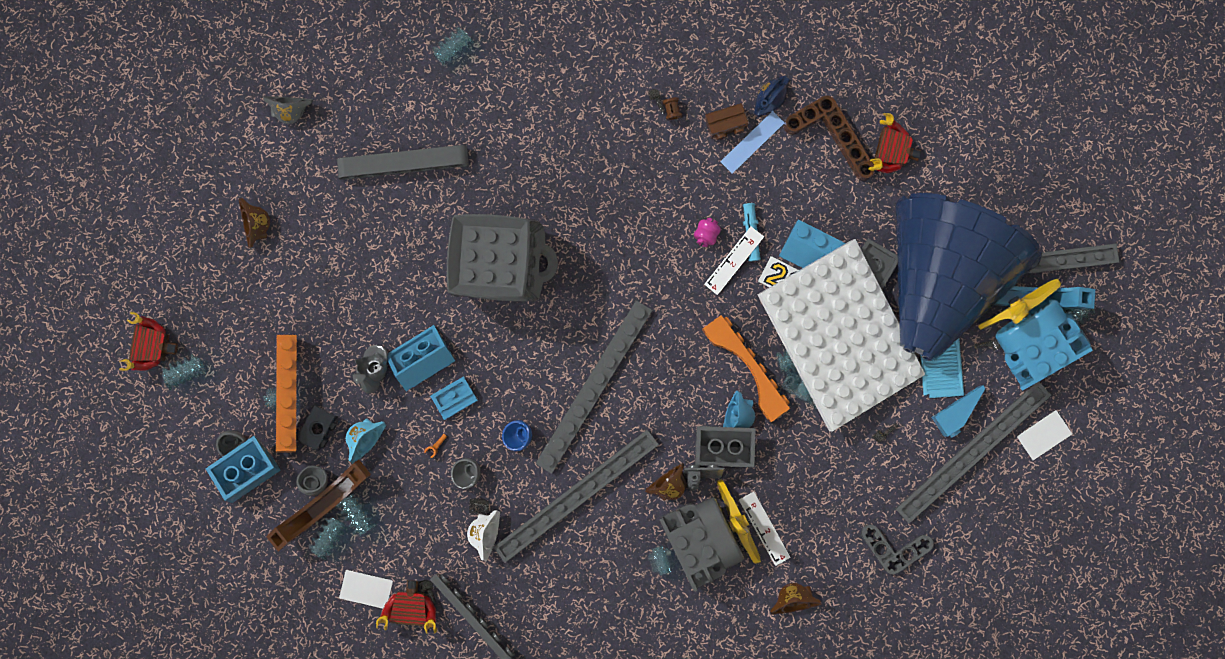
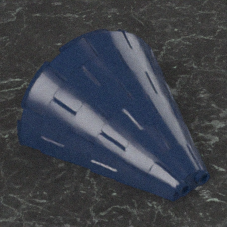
M912 193L908 199L906 196H902L895 205L899 269L897 275L900 346L904 347L903 349L909 353L916 352L921 354L922 358L933 361L937 360L977 320L986 314L995 303L1020 282L1028 272L1036 267L1042 258V252L1039 251L1040 245L1026 230L1019 225L1006 224V217L990 209L962 199L958 202H951L946 195Z

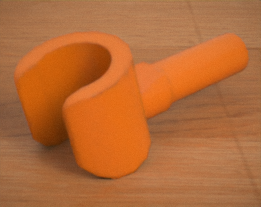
M443 434L433 446L427 447L424 453L432 449L434 454L430 458L436 456L438 448L447 436Z

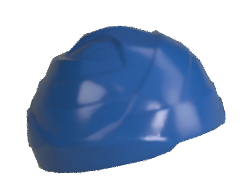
M515 420L507 424L502 433L504 445L515 452L524 450L532 440L530 426L521 420Z

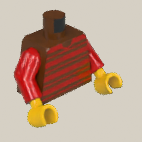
M883 113L886 121L880 120V124L886 126L881 130L875 157L870 159L874 167H869V170H877L888 174L900 170L907 164L908 159L918 161L921 150L911 148L913 138L909 137V133L894 120L892 114Z
M130 312V314L136 317L134 321L127 320L129 323L135 324L129 360L123 359L119 361L125 362L127 367L125 369L120 368V371H127L130 368L131 370L146 371L158 366L160 361H165L166 354H177L178 344L169 342L170 335L165 334V328L154 319L144 316L139 317L137 313Z
M407 580L406 591L399 590L396 594L391 595L376 621L377 629L380 623H384V630H387L389 620V623L424 626L426 634H428L430 627H433L434 633L437 632L435 624L436 608L431 598L426 596L425 592H418L417 580Z

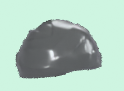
M224 431L216 440V448L223 457L247 440L238 431Z
M470 458L458 460L451 469L453 483L458 488L465 490L474 487L481 476L479 464Z
M308 466L297 476L296 485L303 494L315 496L326 489L328 476L321 467Z

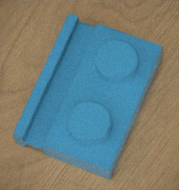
M464 376L430 396L444 420L478 401Z

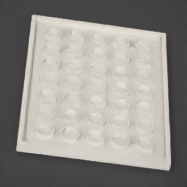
M856 239L847 242L757 294L829 431L836 430L925 375L916 355L905 351L904 347L900 346L899 323Z

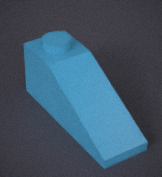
M983 385L978 386L931 417L944 437L950 436L952 438L961 432L960 428L967 422L985 390Z

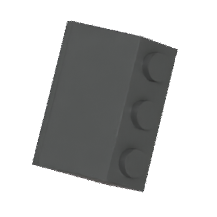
M697 426L695 465L754 467L756 428Z

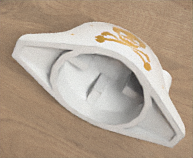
M495 510L488 516L479 514L478 518L468 528V541L478 550L481 560L487 561L495 544L499 527V511Z

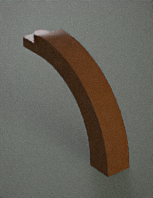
M358 459L322 493L275 527L266 536L267 539L279 552L349 497L366 481L371 473Z

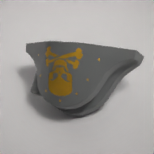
M263 97V100L271 107V116L276 117L285 124H292L303 116L305 108L313 103V99Z

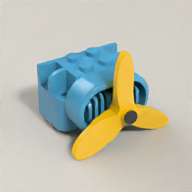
M1059 279L1047 282L1022 299L1019 296L1012 298L1008 301L1010 304L1009 308L978 325L980 330L1005 319L1012 320L1002 327L995 337L1004 350L1005 361L1012 374L1020 383L1022 391L1093 351L1090 341L1076 319L1071 314L1065 313L1057 300H1049L1040 304L1060 287L1061 282Z

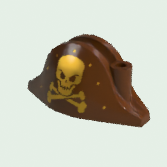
M239 198L248 248H252L256 240L267 238L266 231L270 226V217L261 207L252 206L243 198Z
M681 463L666 472L646 488L645 492L659 495L663 501L680 498L686 488V479L683 474L684 464Z
M789 583L780 590L778 601L770 610V613L775 615L805 610L821 605V601L812 596L810 586L803 587L798 583Z

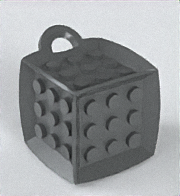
M461 214L453 216L447 251V291L452 296H469L499 301L536 302L539 299L543 282L549 281L557 271L558 259L554 250L545 244L544 227L538 220L491 214ZM540 254L546 256L548 260L547 269L543 272H539Z

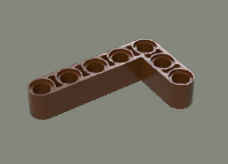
M823 96L786 119L784 130L790 135L797 134L822 119L855 176L859 180L865 181L874 174L875 170H869V167H874L872 161H870L869 156L833 97ZM821 103H829L830 109H823ZM805 112H812L814 119L806 118ZM831 119H838L840 121V125L834 126L831 123ZM789 121H795L798 124V128L792 129L788 124ZM841 135H848L850 142H843ZM851 151H857L859 158L854 159L850 154ZM860 168H868L869 175H863Z

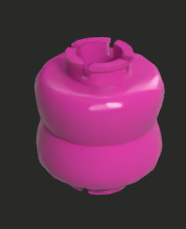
M711 218L700 220L698 228L694 232V238L698 240L697 244L701 245L703 243V247L714 245L717 241V236L721 232V228L717 225L718 222L716 220L711 222Z

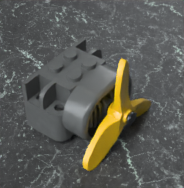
M722 479L717 481V486L730 518L729 523L717 499L714 497L699 504L686 503L662 515L659 519L693 591H697L698 587L713 582L724 575L726 569L744 560V555L734 532L738 534L752 561L755 564L761 562L747 527L752 522L747 513L741 515Z

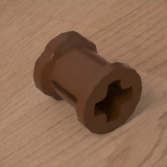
M678 97L662 101L666 107L667 121L683 117L679 110Z

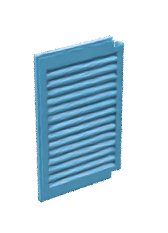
M959 338L937 360L928 361L922 358L920 354L921 367L925 373L922 376L924 395L929 394V398L964 396Z

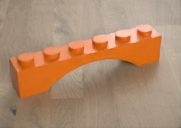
M720 315L705 326L702 331L714 346L722 347L732 352L746 364L757 385L758 407L767 420L772 422L790 409L788 406L790 402L784 394L780 395L776 390L778 386L775 381L767 378L765 375L767 371L761 363L757 364L753 359L756 357L750 348L746 349L742 344L744 342L742 336L738 332L734 333L731 329L733 326L731 321L727 317L723 318Z
M277 335L276 453L296 452L297 335Z

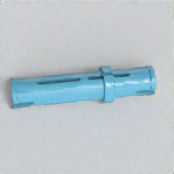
M755 203L743 204L745 217L743 226L746 227V232L750 227L757 231V224L759 223L756 220ZM759 244L749 255V261L761 260Z

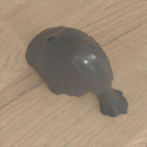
M380 345L369 346L364 352L363 358L355 360L357 366L355 369L356 373L352 375L353 381L356 384L360 383L362 391L367 394L379 390L380 381L383 380L387 371V349Z

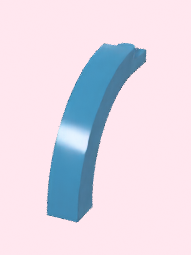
M1014 286L994 305L1010 306L1009 300L1016 296L1022 299L1037 288ZM1084 287L1058 288L1040 304L1049 300H1057L1062 309H1094L1095 289Z

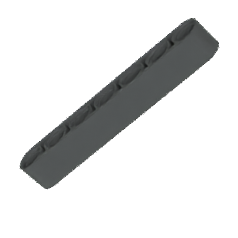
M466 145L337 159L338 178L341 180L457 168L469 165Z

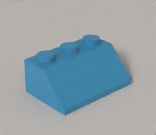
M797 220L779 257L804 268L846 243Z
M434 325L388 353L390 367L405 391L415 387L455 361Z
M256 436L251 437L205 468L223 499L231 503L281 471L272 455Z

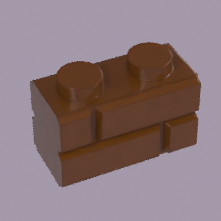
M742 103L705 114L704 117L711 139L716 138V140L724 139L727 137V134L732 132L735 135L743 133L749 125Z

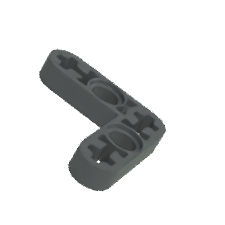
M867 524L861 530L863 540L882 568L889 574L899 573L933 548V540L927 535H920L894 552L876 526ZM868 528L875 530L873 535L876 539L881 538V540L876 541L873 545L870 544V542H874L870 536L866 537ZM921 539L928 540L927 548L920 547L918 549L920 553L917 554L916 549L912 545L914 544L915 547H918L921 544ZM878 544L886 546V552L882 555L876 552ZM906 549H911L913 552V557L910 560L903 558V552ZM899 555L900 560L904 562V564L902 565L899 562L895 565V570L888 569V562L890 560L892 562H896L897 560H899L898 558H896V556Z

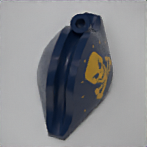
M784 75L770 80L760 87L755 103V115L760 117L783 105L789 84L787 76Z

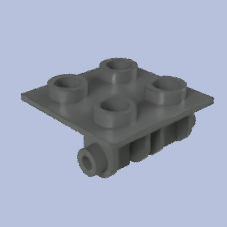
M689 465L688 468H684V477L687 479L688 489L691 491L697 490L700 479L722 478L724 468H719V465H709L707 468H700L699 465Z

